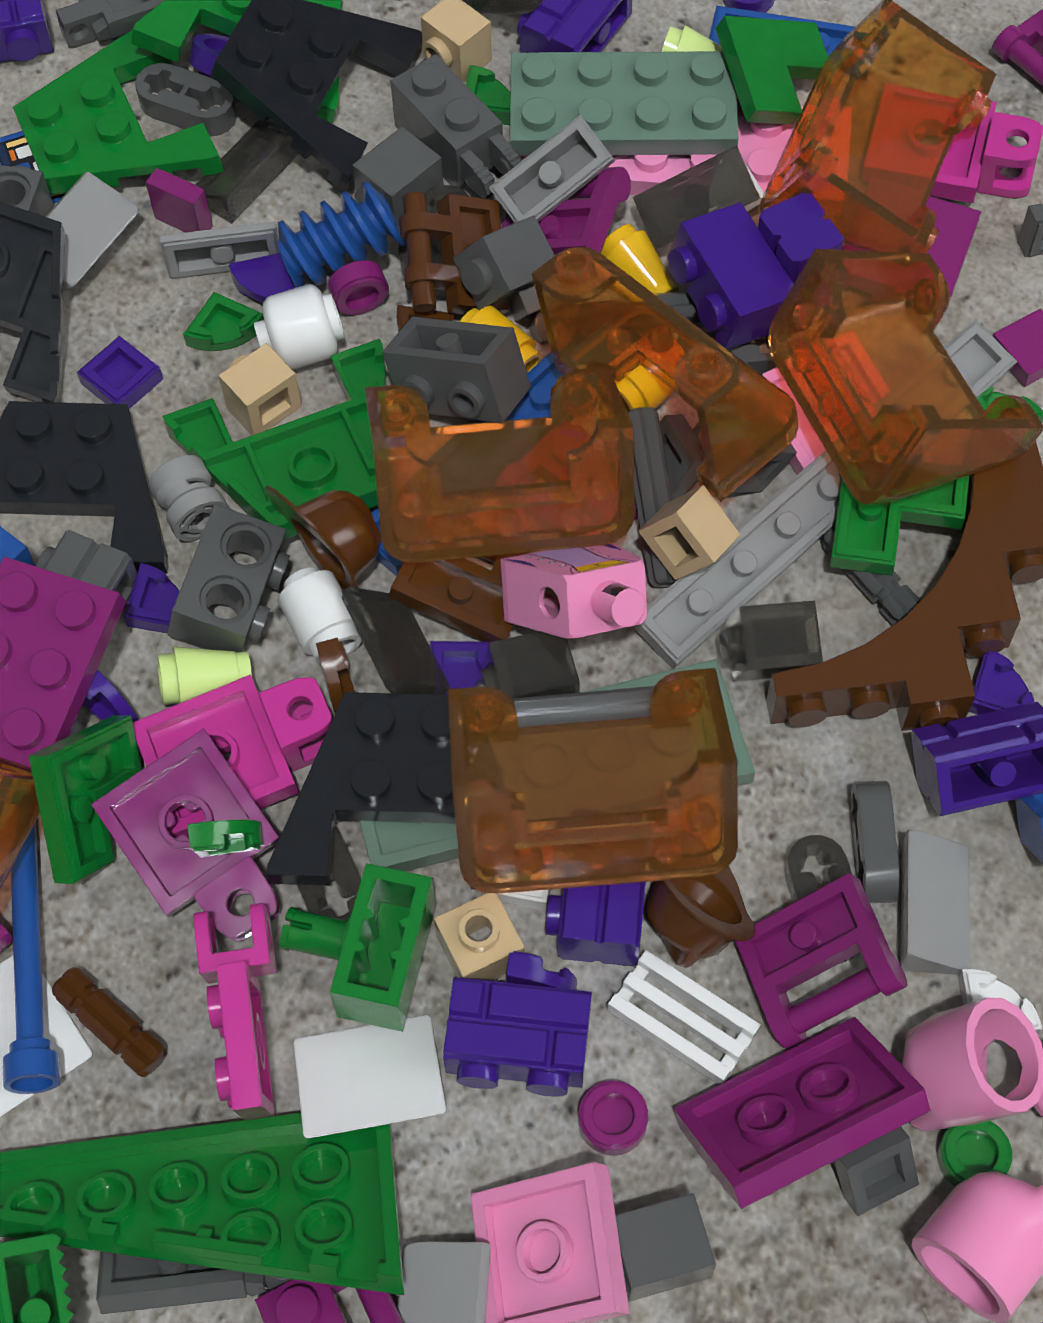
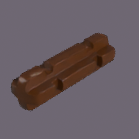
M72 967L68 969L52 987V994L56 997V1000L71 1014L76 1013L75 1016L79 1018V1021L114 1054H121L124 1063L138 1076L147 1077L154 1072L167 1055L163 1044L148 1030L142 1031L143 1028L139 1025L140 1023L102 988L97 990L98 987L94 984V981L80 968Z

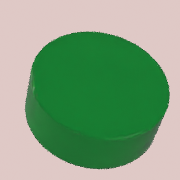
M987 1121L969 1126L949 1127L939 1143L937 1159L944 1177L956 1187L959 1183L978 1173L998 1171L1007 1174L1012 1163V1148L1004 1131L995 1123Z

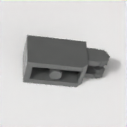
M437 54L390 80L396 128L399 129L403 126L442 157L443 178L452 188H459L467 183L482 199H488L494 194L489 187L495 183V178L489 169L495 166L505 175L522 161L517 150H514L513 146L503 137L502 122Z

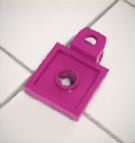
M885 84L863 167L861 184L869 185L872 179L928 196L974 203L976 192L1007 198L1024 197L1030 192L1043 126L1039 122L1027 117L995 112L997 102ZM1012 136H1020L1027 141V144L1022 147H1014L1006 140ZM925 138L936 139L937 148H924L918 144H923ZM1005 167L1016 168L1021 175L1016 178H1008L1003 176L1000 170Z
M248 675L133 722V727L146 767L204 728L221 753L231 751L230 758L226 760L258 808L262 809L299 793L291 773L313 764L333 718L318 682L314 678L293 679L258 693L251 675ZM183 805L177 807L172 812L176 819V823L170 828L174 839L183 834L189 837L187 824L199 823L205 818L203 810L199 808L196 811L189 812Z
M264 903L250 905L253 948L218 953L214 919L209 918L208 911L194 913V932L199 974L208 984L218 982V985L207 986L206 993L212 1029H219L220 1037L225 1040L226 1056L215 1058V1078L220 1101H227L228 1107L232 1108V1111L244 1120L276 1116L260 981L257 976L277 974L268 909Z

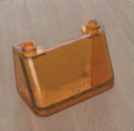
M882 0L835 47L822 66L803 106V113L792 130L761 198L758 211L762 213V210L803 192L812 193L825 211L824 219H831L844 237L843 244L901 262H905L913 256L918 259L923 257L930 250L939 234V228L934 226L937 212L925 206L953 137L965 127L970 130L977 127L988 113L992 101L987 96L996 73L892 0Z
M586 247L565 249L532 273L556 369L576 385L585 378L584 371L593 369L607 370L610 377L619 382L641 365L680 395L698 413L701 430L698 433L700 449L705 453L703 463L696 470L699 485H704L708 492L719 502H722L777 456L796 437L799 427L797 409L794 400L785 391L601 253Z
M815 249L774 316L770 326L768 337L769 351L774 363L850 492L859 502L864 504L891 503L1021 457L1030 449L1043 431L1042 422L1031 405L1022 397L1015 395L998 397L984 410L935 335L934 329L948 307L950 292L943 273L930 254Z
M609 367L578 369L567 372L560 377L551 389L549 400L550 417L504 421L503 424L485 422L430 427L428 408L425 399L418 391L402 385L365 387L380 533L384 548L392 557L403 562L417 563L601 546L618 541L632 527L635 515L633 425Z
M716 668L682 670L670 673L660 679L651 692L650 717L518 727L517 709L514 701L506 692L497 688L481 686L448 689L452 791L460 870L464 880L472 888L484 893L498 894L697 878L717 874L726 869L735 859L738 849L737 760Z

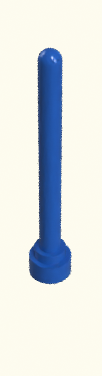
M19 786L10 792L8 798L16 1040L10 1043L9 1053L2 1059L3 1088L17 1094H35L46 1092L59 1086L60 1063L59 1054L52 1050L51 1041L44 1038L35 796L28 787Z

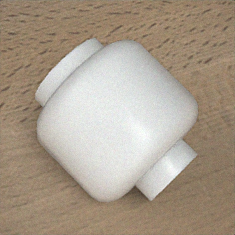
M312 284L267 297L262 307L264 320L254 322L260 347L267 343L292 370L330 359V356L337 353V341L345 339L332 293L322 295L321 291Z

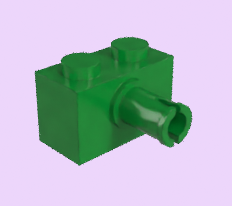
M366 863L353 911L348 920L301 911L296 907L288 909L285 920L290 922V926L284 924L282 926L280 949L338 961L330 989V996L338 1018L401 1032L404 1031L436 909L433 878Z

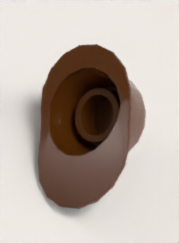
M269 485L265 486L263 489L266 495L296 530L303 546L318 569L333 572L346 597L352 599L358 596V586L355 580L376 559L378 547L381 543V534L365 502L348 491L332 490L296 507L276 489Z
M672 824L658 827L652 836V848L659 876L646 904L645 912L649 922L662 936V940L676 965L687 968L700 958L706 959L719 954L733 940L741 942L752 940L756 929L746 911L737 881L729 865L717 850L702 837L684 827Z

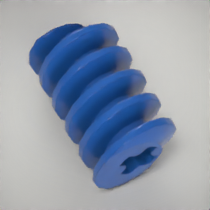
M368 181L362 183L363 202L358 203L347 191L341 192L342 211L339 213L325 200L320 202L321 221L317 223L304 210L298 212L300 231L296 233L283 220L277 222L279 233L277 245L296 288L305 285L304 274L316 285L324 284L326 282L325 264L336 272L339 268L346 265L347 254L354 261L368 260L366 245H370L380 256L387 255L389 250L388 235H391L401 246H406V242L400 236L399 224L383 193H379Z

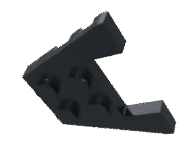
M251 0L215 60L211 76L264 123L269 119L274 121L293 138L290 146L304 159L312 155L329 170L327 179L344 191L353 175L352 165L362 158L368 142L318 117L317 114L350 54H355L377 67L398 76L409 69L421 46L422 32L417 29L305 0Z
M0 202V326L22 333L3 386L7 392L37 402H60L64 228L59 221Z
M9 401L0 417V514L114 517L110 546L126 552L132 557L137 573L140 563H143L168 574L169 566L128 404Z
M345 692L268 862L266 875L269 884L330 886L334 825L337 820L472 824L471 889L531 891V869L475 695Z

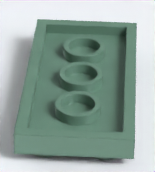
M723 51L511 53L510 144L514 150H517L520 156L530 155L580 114L611 155L731 154L738 149L736 90Z

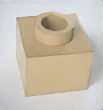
M442 0L421 16L422 51L426 59L437 54L463 82L467 80L470 65L484 67L492 61L491 21L462 0Z
M267 343L251 354H245L236 358L228 366L227 370L218 375L226 408L251 436L270 429L302 407L296 373Z
M704 485L665 503L638 530L675 580L715 563L741 535Z
M495 890L434 918L436 937L458 978L493 981L507 974L509 952L525 953V947ZM484 927H488L492 931L491 935L483 941H474L468 937V935Z

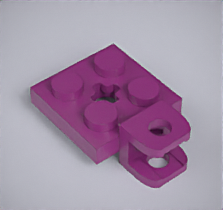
M204 728L91 804L166 916L170 917L196 899L204 912L208 911L209 918L214 919L215 928L236 942H243L252 936L250 912L244 916H235L233 914L232 905L238 896L248 894L253 897V904L264 903L269 912L270 923L279 917L280 903L278 897L253 860L275 845L279 837ZM183 805L189 812L201 808L205 818L200 822L220 820L261 821L265 846H261L259 850L201 858L190 849L189 837L185 834L179 835L175 839L171 836L169 829L176 823L172 812L177 807Z

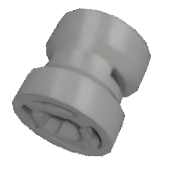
M183 455L162 464L154 471L148 484V488L157 504L168 510L166 520L176 538L182 541L201 539L214 503L229 508L220 491L210 487L212 477L202 459L195 455Z

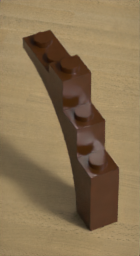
M1030 417L969 424L959 454L960 464L971 465L965 520L958 549L939 581L903 619L866 644L821 663L772 673L766 699L771 724L789 722L793 726H810L823 721L826 717L852 714L856 718H873L886 713L889 709L896 708L901 731L935 724H940L942 727L946 726L948 721L967 717L975 693L965 653L972 657H983L985 652H1000L1004 648H1009L1021 620L1011 579L1017 583H1030L1043 578V463Z

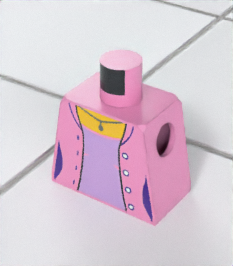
M600 539L500 559L504 621L562 638H580L639 625L647 618L646 579L643 560L609 540ZM547 587L551 588L557 597L545 593V589Z

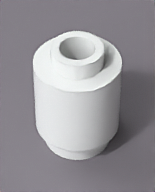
M309 567L295 572L286 579L284 589L278 596V604L305 654L313 655L316 662L320 664L316 643L337 637L338 641L343 643L346 656L359 647L362 641L358 633L360 622L333 572L329 570L318 571L314 567Z

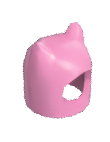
M984 998L936 1013L921 1024L912 1027L906 1033L902 1066L924 1087L931 1110L910 1121L913 1127L928 1132L955 1126L975 1125L1026 1112L1039 1102L1043 1092L1042 1043L1032 1022L1018 1006L1003 998ZM996 1039L1002 1040L1015 1049L1022 1065L1019 1085L1006 1097L997 1094L987 1083L988 1047Z
M998 1171L978 1173L959 1183L913 1238L911 1247L918 1261L946 1292L965 1307L991 1321L1007 1323L1043 1275V1185L1035 1187Z

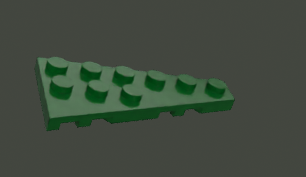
M301 1113L0 1152V1237L19 1240L54 1233L62 1239L58 1244L60 1246L405 1295L391 1124L305 1138L303 1135Z

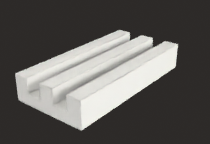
M647 950L639 958L638 965L634 971H630L623 981L620 991L613 995L607 1008L608 1012L718 1085L726 1082L761 1024ZM649 976L736 1033L738 1037L736 1040L645 980ZM634 996H639L689 1031H692L724 1052L726 1055L722 1061H718L630 1003Z

